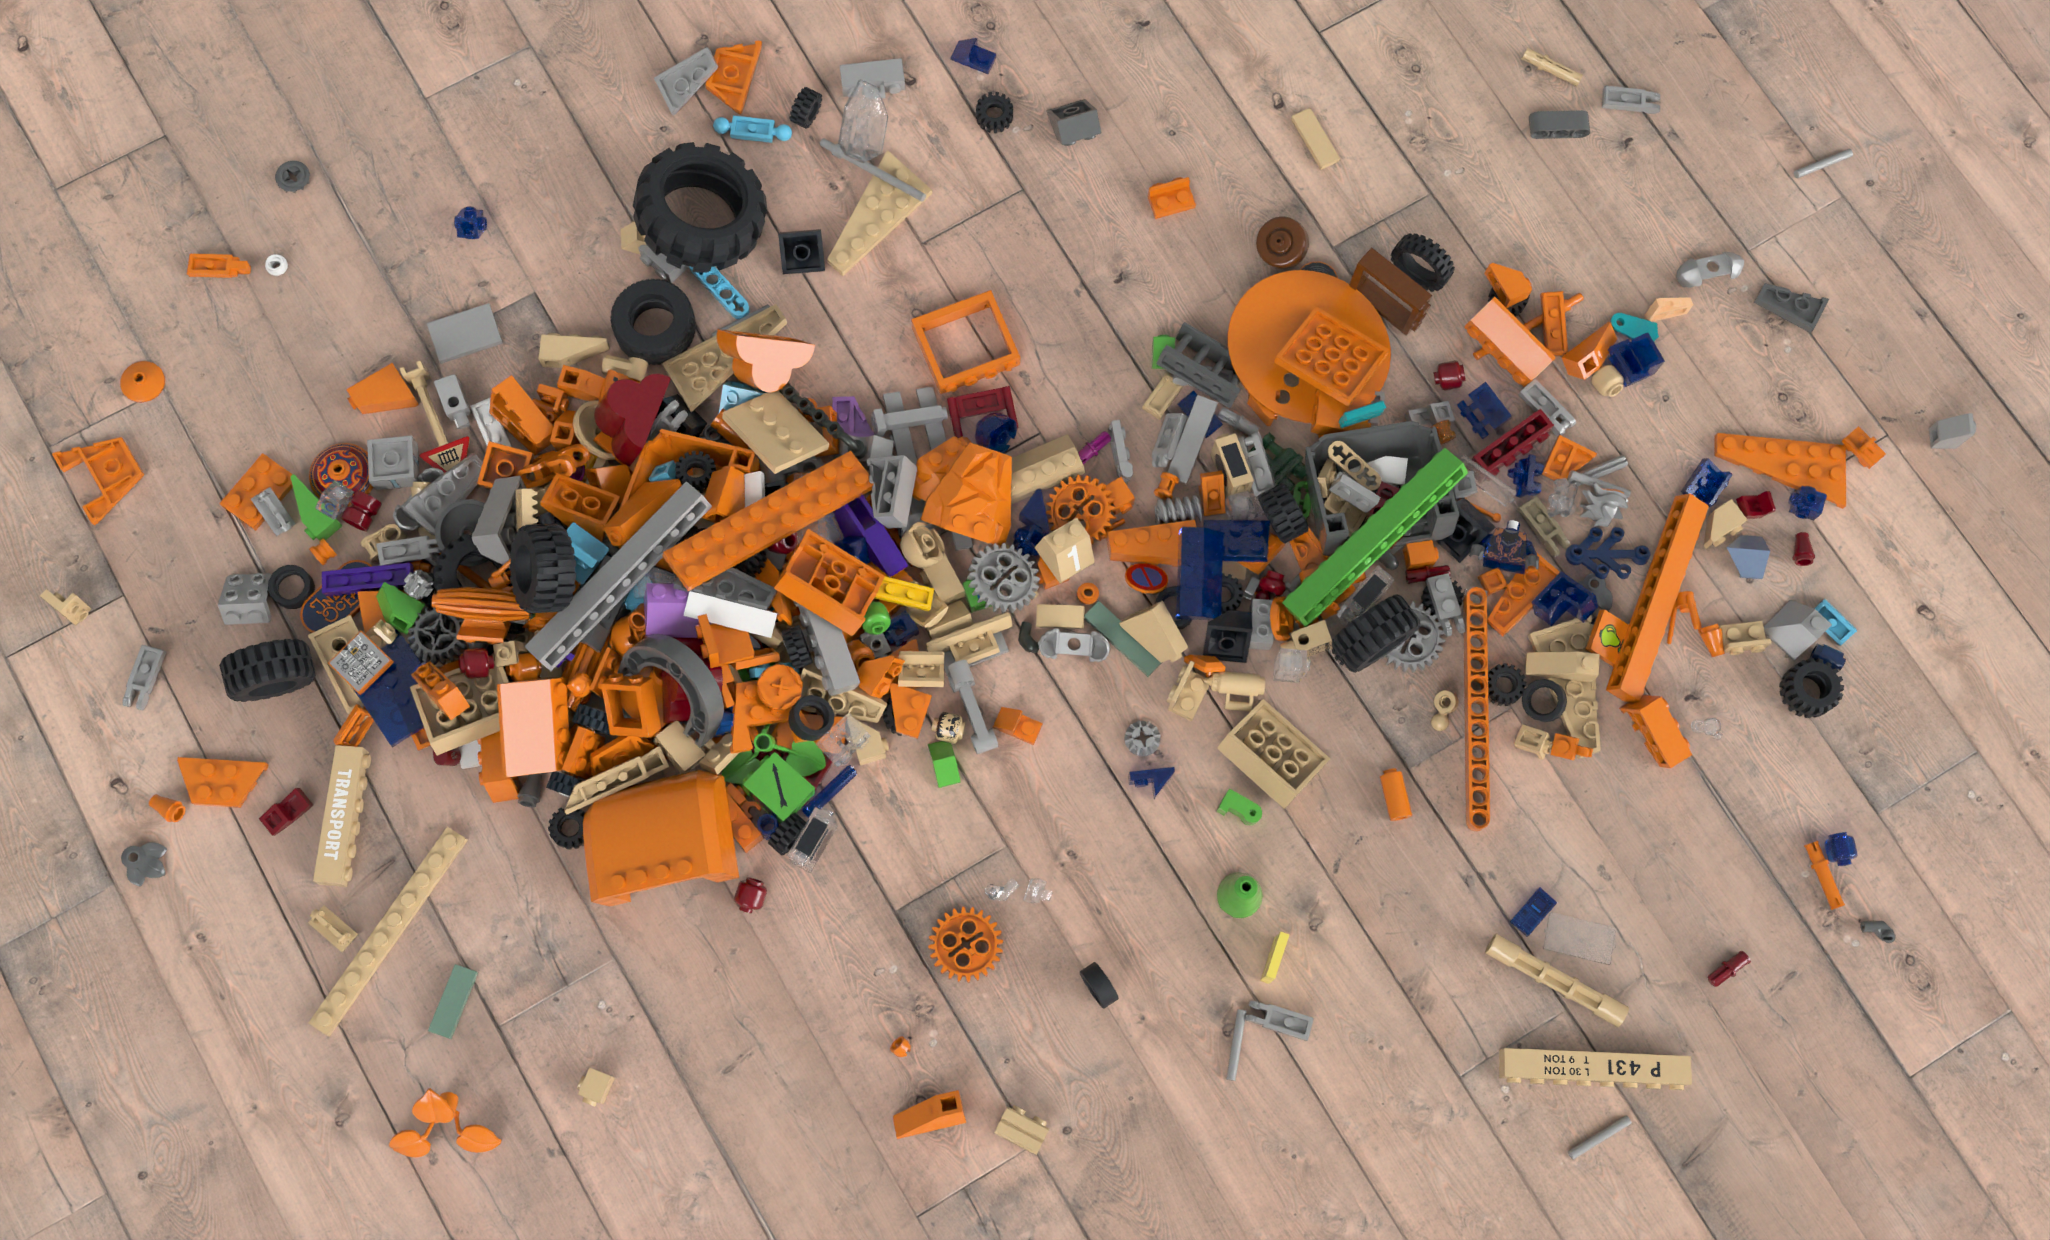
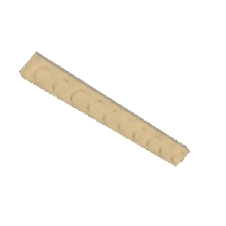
M447 826L308 1022L310 1025L330 1037L468 841L465 837Z

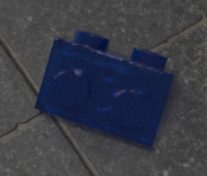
M1703 458L1681 490V493L1683 495L1692 494L1710 508L1716 504L1719 495L1728 486L1733 474L1730 471L1722 472L1709 458Z

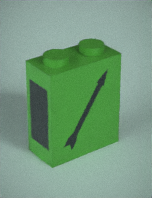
M775 752L771 756L766 755L760 761V767L755 772L751 771L743 779V791L780 824L792 813H797L815 794V787Z

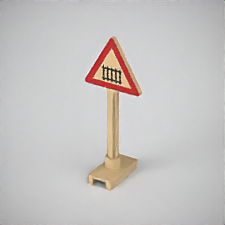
M418 361L416 362L418 369L407 372L404 367L399 369L408 384L418 391L439 444L437 448L421 453L419 457L433 468L440 469L446 473L468 456L470 437L466 436L450 443L447 442L426 389V381L431 379V376L423 363Z

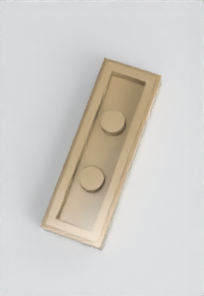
M1311 108L1293 115L1291 120L1320 170L1339 162L1340 157Z

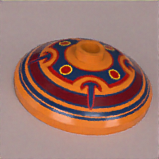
M349 443L335 444L321 451L314 459L309 471L310 486L316 496L329 505L335 506L333 504L335 503L337 507L352 505L350 500L356 490L369 494L373 486L369 482L368 452L357 445ZM338 467H342L340 472H335Z

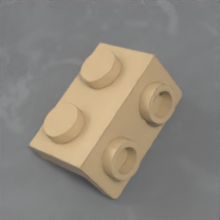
M899 652V658H902L905 662L899 673L898 687H944V652Z

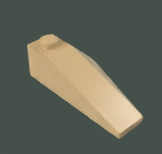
M811 655L813 663L802 667L800 670V678L803 682L800 699L808 695L820 696L831 705L834 716L842 714L857 720L878 723L887 703L880 698L870 696L858 686L854 690L830 696L828 690H825L823 687L821 670L817 669L814 656ZM805 706L802 708L807 712L815 713V711L817 710L809 706Z

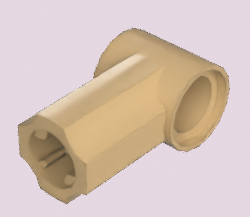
M606 355L602 363V373L607 375V371L611 369L641 382L645 377L648 363L636 357L624 359Z

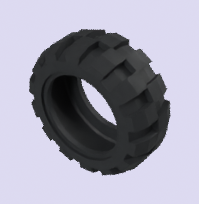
M694 142L677 145L675 151L667 148L653 157L652 162L644 166L638 178L632 205L635 210L633 218L637 230L641 236L646 235L644 242L656 255L662 253L667 257L666 262L681 269L682 265L693 267V272L708 273L711 267L716 266L719 271L737 264L738 259L742 260L756 247L758 238L761 236L767 213V201L764 191L761 190L762 184L753 169H745V162L742 158L733 152L730 155L721 152V146L706 143L704 147H695ZM680 188H703L721 197L731 208L735 219L729 224L718 228L696 227L678 218L667 205L665 196Z

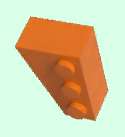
M512 375L492 388L489 413L533 453L534 456L551 445L550 438L554 427L553 424L548 421Z

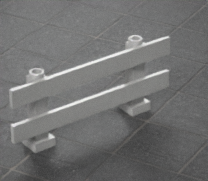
M933 387L916 389L920 408L905 411L900 392L883 394L887 413L883 414L881 408L874 409L871 415L874 435L884 437L885 432L891 430L897 456L905 455L915 465L917 459L909 427L925 426L930 450L947 441L942 421L947 419V410L945 406L941 407V405L937 404ZM912 497L911 515L908 517L907 527L897 528L900 539H902L905 531L917 522L928 524L925 527L929 530L939 527L920 520L926 501L922 499L918 501ZM951 531L955 551L973 548L971 537Z

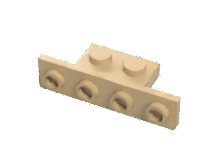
M1010 613L997 614L986 621L976 622L970 627L955 630L941 638H934L925 644L927 651L947 652L950 650L955 662L967 660L968 664L999 653V647L993 634L1013 627Z

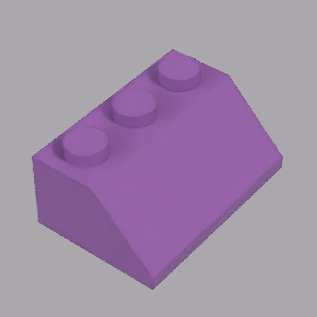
M647 583L644 595L646 636L663 634L670 637L697 638L695 626L698 625V619L684 616L689 592L674 589V584Z

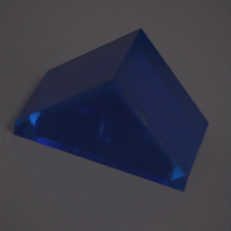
M1037 489L1019 513V521L1044 537L1049 534V525L1042 490Z

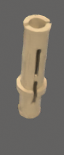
M1527 48L1521 60L1533 64L1540 71H1547L1576 87L1578 86L1583 74L1553 61L1546 54L1542 55Z

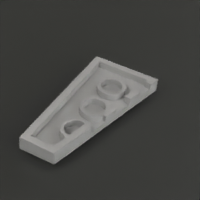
M470 454L402 504L401 507L431 535H435L436 523L441 513L451 504L465 500L477 486L483 461L476 454Z

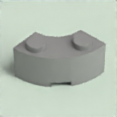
M849 435L854 440L862 441L867 447L866 455L862 459H858L865 469L870 470V467L867 465V459L892 456L894 444L892 440L876 435L869 437ZM838 439L839 454H835L834 459L848 452V446L840 439Z

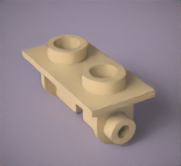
M325 905L319 911L315 909L310 914L312 919L308 923L341 952L358 936L352 928Z

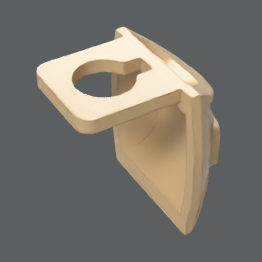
M915 580L911 582L919 585V583ZM933 594L930 611L907 606L905 612L915 623L927 628L934 626L944 617L948 606L943 600Z

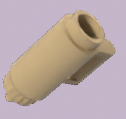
M1229 671L1212 672L1211 677L1203 679L1204 683L1211 686L1212 691L1226 694L1225 709L1251 712L1253 696L1258 697V694L1264 695L1265 677H1260V674ZM1230 694L1249 696V702L1229 701Z

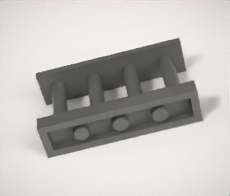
M1184 322L1176 337L1179 343L1174 349L1166 345L1156 364L1228 408H1231L1241 389L1237 387L1240 380L1231 364L1228 348ZM1186 346L1198 352L1192 360L1182 354ZM1205 357L1216 363L1211 371L1200 365ZM1223 368L1231 370L1235 374L1230 382L1218 376Z

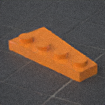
M1530 548L1527 555L1534 554L1539 557V568L1536 569L1534 566H1528V569H1525V567H1522L1521 569H1524V572H1516L1487 619V623L1501 636L1506 635L1564 578L1562 573L1532 548Z

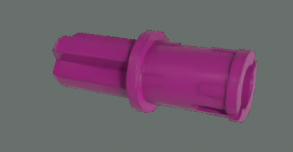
M1103 431L1090 443L1086 442V445L1078 452L1083 465L1094 455L1097 456L1098 451L1111 441L1112 438L1106 431Z

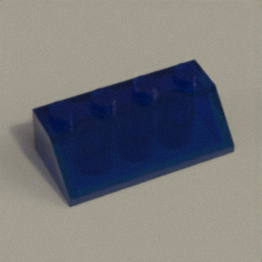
M1182 527L1179 530L1176 619L1213 620L1221 615L1224 532L1200 527Z

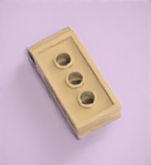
M351 615L309 634L308 636L348 716L356 704L362 708L365 706L371 711H377L378 716L397 707L382 675L360 695L328 664L339 652L337 648L348 644L359 633ZM365 716V718L363 719V721L361 722V724H363V722H364L369 716Z

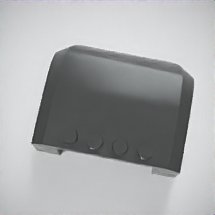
M1407 421L1325 434L1319 438L1318 442L1310 447H1306L1305 467L1307 486L1323 555L1331 556L1340 545H1343L1350 538L1344 512L1326 515L1324 502L1327 498H1322L1317 479L1326 460L1330 459L1327 453L1328 447L1335 441H1342L1366 463L1384 456L1408 458L1406 484L1416 475L1419 469L1424 468L1432 460L1436 453L1442 451L1436 427L1429 428L1419 425V422ZM1333 446L1332 448L1334 450L1333 455L1335 457L1337 455H1340L1343 458V460L1340 461L1343 465L1345 461L1352 456L1350 453H1348V455L1345 456L1341 452L1343 449L1341 446H1339L1338 448ZM1351 460L1348 463L1349 470L1360 466L1357 460ZM1336 464L1337 474H1338L1339 472H1344V471ZM1453 489L1419 519L1394 547L1405 546L1408 543L1441 540L1452 535L1459 517Z

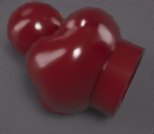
M1268 570L1266 576H1263L1258 584L1261 590L1254 592L1255 599L1270 600L1269 592L1276 594L1277 597L1282 596L1286 590V585L1283 581L1285 575Z

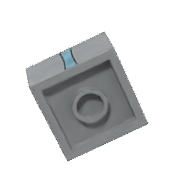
M412 435L367 440L369 482L375 490L412 487L413 482H420L417 479L418 475H420L418 444Z

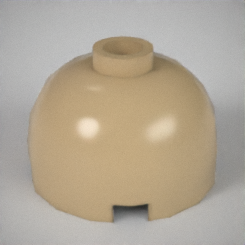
M917 522L908 528L900 542L904 559L919 568L930 567L944 557L942 552L945 550L943 541L937 531L934 529L929 530L925 527L928 524L923 522Z

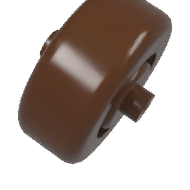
M1280 216L1270 219L1261 227L1257 235L1256 247L1259 256L1265 263L1278 269H1288L1299 264L1306 256L1309 248V237L1301 223L1290 217Z

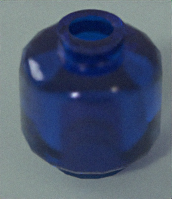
M1847 832L1828 835L1829 839L1824 842L1828 861L1832 863L1837 862L1838 867L1851 865V860L1858 856L1854 837L1847 835Z

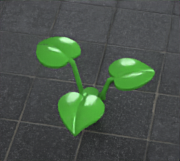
M767 724L762 729V733L758 734L754 739L755 753L753 754L752 750L740 752L723 769L721 776H724L726 782L744 783L743 779L751 771L755 772L760 767V761L756 758L759 751L769 752L773 748L790 753L786 758V762L801 776H809L824 769L826 766L825 757L820 747L814 741L800 743L793 741L792 749L775 744L774 737L767 734L770 724Z

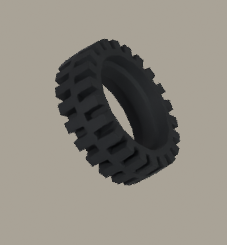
M1416 233L1404 235L1391 252L1393 264L1425 290H1430V292L1442 289L1455 270V267H1453L1454 263L1450 260V255H1445L1447 251L1444 248L1440 249L1438 243L1433 244L1432 239L1428 238L1426 240L1424 235L1420 237ZM1411 254L1425 260L1435 272L1421 266L1414 260Z

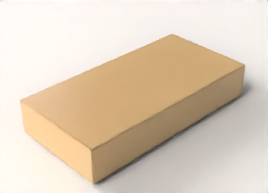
M1165 373L1142 407L1143 410L1161 420L1183 388V386L1173 383V377Z

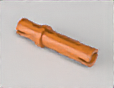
M1819 841L1804 845L1813 864L1810 866L1812 870L1815 869L1831 907L1830 909L1833 910L1844 906L1845 903L1828 867L1830 863L1828 859H1825Z

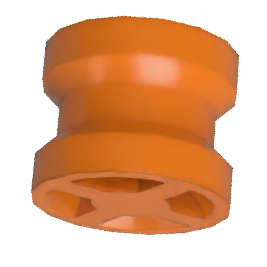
M324 538L320 540L317 546L309 548L322 566L327 563L329 558L337 556V553Z

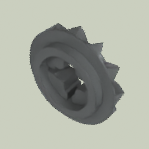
M288 161L277 169L275 180L279 188L283 189L286 193L288 191L296 193L297 190H304V186L309 184V177L311 175L307 166L302 162ZM289 172L296 176L297 181H293L290 178Z

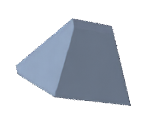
M1740 535L1727 546L1740 573V578L1763 579L1770 549L1763 537Z

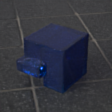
M1648 332L1634 338L1631 342L1628 338L1610 346L1608 349L1611 355L1609 360L1624 377L1623 384L1625 387L1654 375L1665 362Z

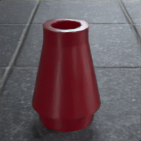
M1800 532L1795 535L1792 559L1798 566L1811 565L1815 559L1809 534L1806 532Z

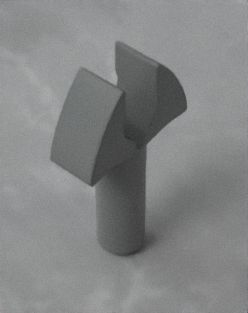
M1264 570L1259 575L1253 573L1243 597L1251 600Z

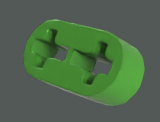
M1301 481L1296 484L1292 495L1298 506L1302 505V512L1305 513L1303 515L1307 520L1311 509V501L1307 482ZM1301 488H1305L1307 492L1304 500L1300 499Z

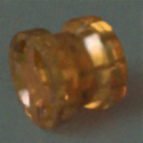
M1443 420L1433 425L1436 427L1441 445L1456 438L1455 431L1451 430L1450 420Z

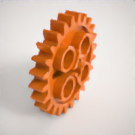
M1077 475L1076 481L1069 477L1068 484L1061 481V489L1054 487L1057 492L1056 495L1049 494L1053 502L1046 503V505L1051 507V510L1046 511L1045 514L1052 516V518L1048 519L1047 523L1054 524L1050 530L1055 531L1075 518L1080 522L1085 521V530L1090 535L1091 545H1093V538L1101 541L1100 534L1107 535L1108 533L1105 528H1113L1109 520L1116 519L1111 514L1112 511L1117 510L1116 507L1111 506V503L1116 500L1111 497L1108 498L1112 491L1109 489L1104 491L1106 484H1099L1097 478H1094L1091 482V477L1086 475L1084 481L1081 475ZM1080 490H1084V498L1078 501L1076 498L1077 493ZM1099 504L1100 512L1097 515H1093V506ZM1069 506L1070 514L1067 517H1063L1062 510ZM1079 507L1083 508L1084 513L1082 515L1079 514Z
M963 906L959 914L954 908L953 916L951 917L945 912V921L937 919L940 927H932V931L936 933V936H929V940L935 942V944L928 946L930 950H935L930 955V958H938L934 966L942 965L941 974L949 971V979L957 975L958 982L961 981L962 977H966L967 983H970L971 976H974L979 981V973L987 977L986 969L994 970L995 967L992 962H1000L996 954L1003 953V950L997 947V945L1003 944V940L997 939L1002 932L999 930L994 931L997 922L990 924L991 915L983 918V910L979 911L978 914H974V907L970 909L969 913H966V909ZM966 923H972L976 929L972 934H966L962 928ZM983 932V936L970 943L969 950L964 947L954 956H948L949 953L962 946V940L968 942L978 933ZM953 936L957 941L953 947L945 946L943 943L945 937ZM979 942H985L989 949L985 953H979L975 949L976 945ZM960 955H965L970 961L967 966L961 967L957 964L956 959Z

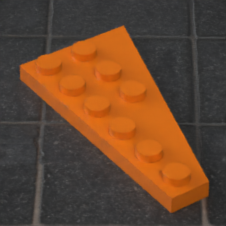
M1717 433L1715 435L1714 456L1738 466L1748 467L1757 474L1762 473L1772 477V480L1798 491H1806L1817 496L1820 500L1835 503L1839 508L1843 509L1846 507V445Z

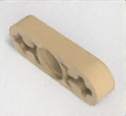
M1335 441L1328 447L1327 453L1329 458L1354 481L1370 491H1374L1380 486V475L1344 442ZM1333 446L1336 448L1341 446L1343 448L1341 452L1345 456L1348 453L1352 455L1345 461L1344 465L1340 462L1343 460L1340 455L1336 457L1333 455ZM1351 460H1357L1360 463V470L1354 473L1348 469V463ZM1364 468L1368 470L1365 472L1368 477L1375 476V486H1367L1365 484L1367 480L1363 476L1360 480L1357 478Z

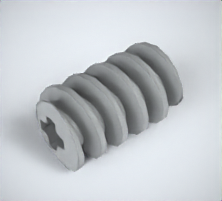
M1196 495L1192 496L1191 502L1188 496H1184L1182 502L1179 497H1175L1174 503H1172L1170 498H1167L1165 505L1162 499L1157 500L1155 506L1156 525H1160L1161 520H1163L1164 524H1167L1170 519L1174 523L1179 518L1181 521H1186L1188 517L1190 520H1195V517H1198L1200 522L1202 520L1201 506Z

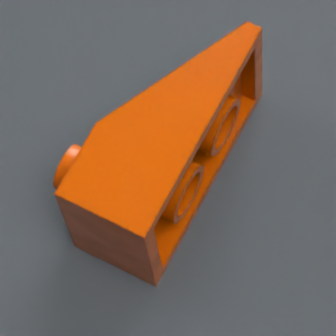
M556 473L540 501V505L569 527L574 522L602 542L606 535L603 527L617 513L620 496Z

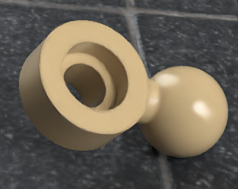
M1444 690L1435 696L1434 705L1439 712L1432 717L1431 725L1437 731H1443L1448 727L1449 719L1447 713L1454 712L1458 707V697L1453 692ZM1449 698L1451 703L1449 706H1446L1445 701Z

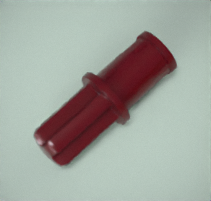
M1448 565L1425 566V568L1405 571L1407 584L1424 582L1427 578L1449 573V576L1451 574Z
M1739 951L1730 960L1723 961L1721 963L1722 966L1708 975V982L1713 987H1717L1729 977H1735L1736 972L1751 963L1749 956L1744 951Z

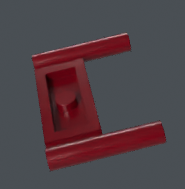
M1010 386L947 398L954 436L958 439L963 437L960 418L1002 411L1004 409L1007 411L1010 430L1019 429Z

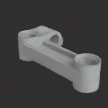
M960 660L949 665L947 675L954 693L959 691L975 733L971 735V740L976 754L978 755L999 747L993 729L987 730L971 689L972 686H975V682L967 660Z

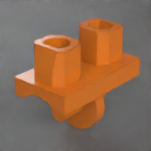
M1859 426L1842 440L1843 445H1846V450L1848 452L1851 451L1859 459V463L1868 469L1886 455L1874 442L1876 438L1874 436L1870 438Z

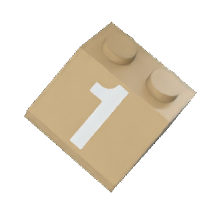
M1077 518L1044 536L1035 547L1059 583L1064 582L1094 564L1090 535Z

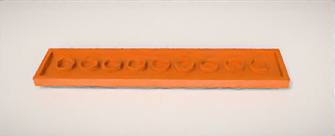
M849 451L664 551L663 558L687 591H690L871 491L874 483L869 482L870 475L852 451Z

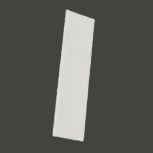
M691 591L689 592L684 616L698 619L699 615L707 614L710 623L769 638L772 637L777 613Z

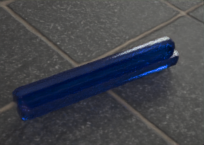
M848 765L802 809L804 815L811 819L857 775V771L851 765Z

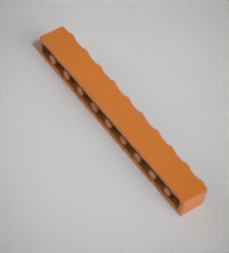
M1692 494L1679 495L1674 498L1606 687V691L1624 702L1640 701L1644 694L1647 679L1651 674L1653 662L1658 654L1659 645L1665 634L1675 600L1679 595L1681 583L1686 575L1687 566L1692 558L1693 549L1699 538V532L1706 518L1709 506Z

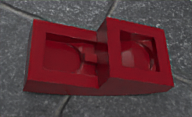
M295 788L280 803L273 804L259 820L270 834L275 836L306 813L313 806V803L301 788Z

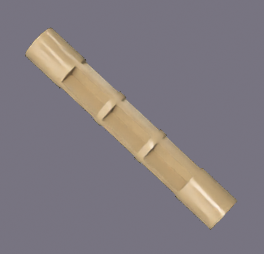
M1497 933L1492 937L1486 948L1485 954L1535 979V982H1541L1563 994L1564 998L1572 999L1590 1009L1593 1014L1616 1027L1623 1023L1628 1014V1006L1579 982L1578 978H1572L1550 966L1549 962H1543L1523 951L1520 946Z

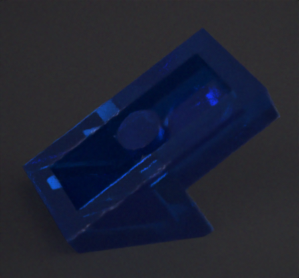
M978 38L958 41L950 60L989 74L996 60V53L979 47Z
M1175 767L1129 772V785H1135L1136 788L1146 787L1148 783H1151L1153 799L1155 800L1174 775Z

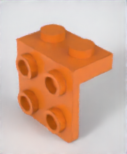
M707 614L698 616V625L695 626L697 638L702 639L703 645H700L703 658L708 659L710 668L754 657V649L748 632L718 624L710 625Z

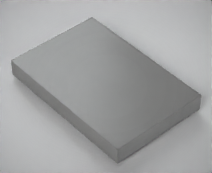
M489 303L427 323L440 364L503 344Z

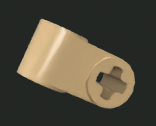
M388 524L377 532L366 536L360 544L368 551L370 561L377 563L380 562L377 543L407 539V536L397 525ZM398 533L396 539L390 540L392 534Z

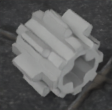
M416 570L414 573L410 572L404 579L406 582L404 591L410 597L417 600L423 598V596L428 597L433 590L431 587L434 583L433 578L422 570Z

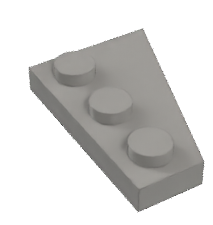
M706 47L654 77L673 115L684 106L718 69V65L710 49Z

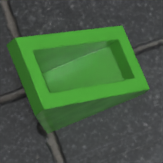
M939 741L928 744L938 787L942 788L961 783L951 743Z

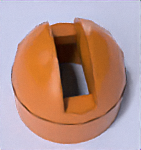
M900 1036L892 1043L890 1051L897 1057H906L907 1054L905 1052L911 1051V1045L903 1036Z

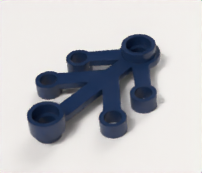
M1593 527L1590 529L1588 537L1580 545L1573 544L1565 552L1568 563L1575 566L1583 564L1595 573V576L1599 579H1605L1610 569L1621 579L1629 577L1631 567L1627 564L1620 565L1613 559H1632L1637 565H1645L1651 556L1649 548L1644 545L1637 546L1634 550H1609L1624 537V530L1619 527L1613 528L1610 536L1596 550L1588 549L1594 542L1601 540L1603 532L1600 528ZM1591 559H1598L1603 564L1597 565Z

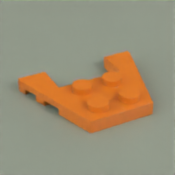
M122 437L93 443L92 446L75 447L71 448L70 451L52 453L63 472L85 462L101 490L102 496L82 506L93 525L98 524L144 476L142 469Z
M758 680L737 683L734 686L733 701L735 705L732 712L734 716L733 726L731 727V754L750 751L753 748L748 727L788 721L789 712L792 707L785 710H774L767 707L758 696ZM800 710L801 722L809 729H812ZM792 731V735H793V739H794V742H795V743H800V742H806V741H807V740H803V739L799 738V737L796 736V735L794 734V732Z

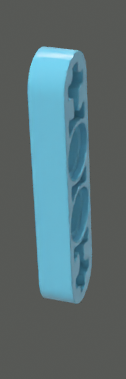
M689 266L693 275L732 317L739 320L750 313L748 302L716 267H711L708 273L693 272V267ZM710 275L718 277V281L714 284L708 283L706 279ZM723 290H730L732 295L724 299L720 296V293ZM734 301L740 308L743 307V312L736 311V307L733 304Z

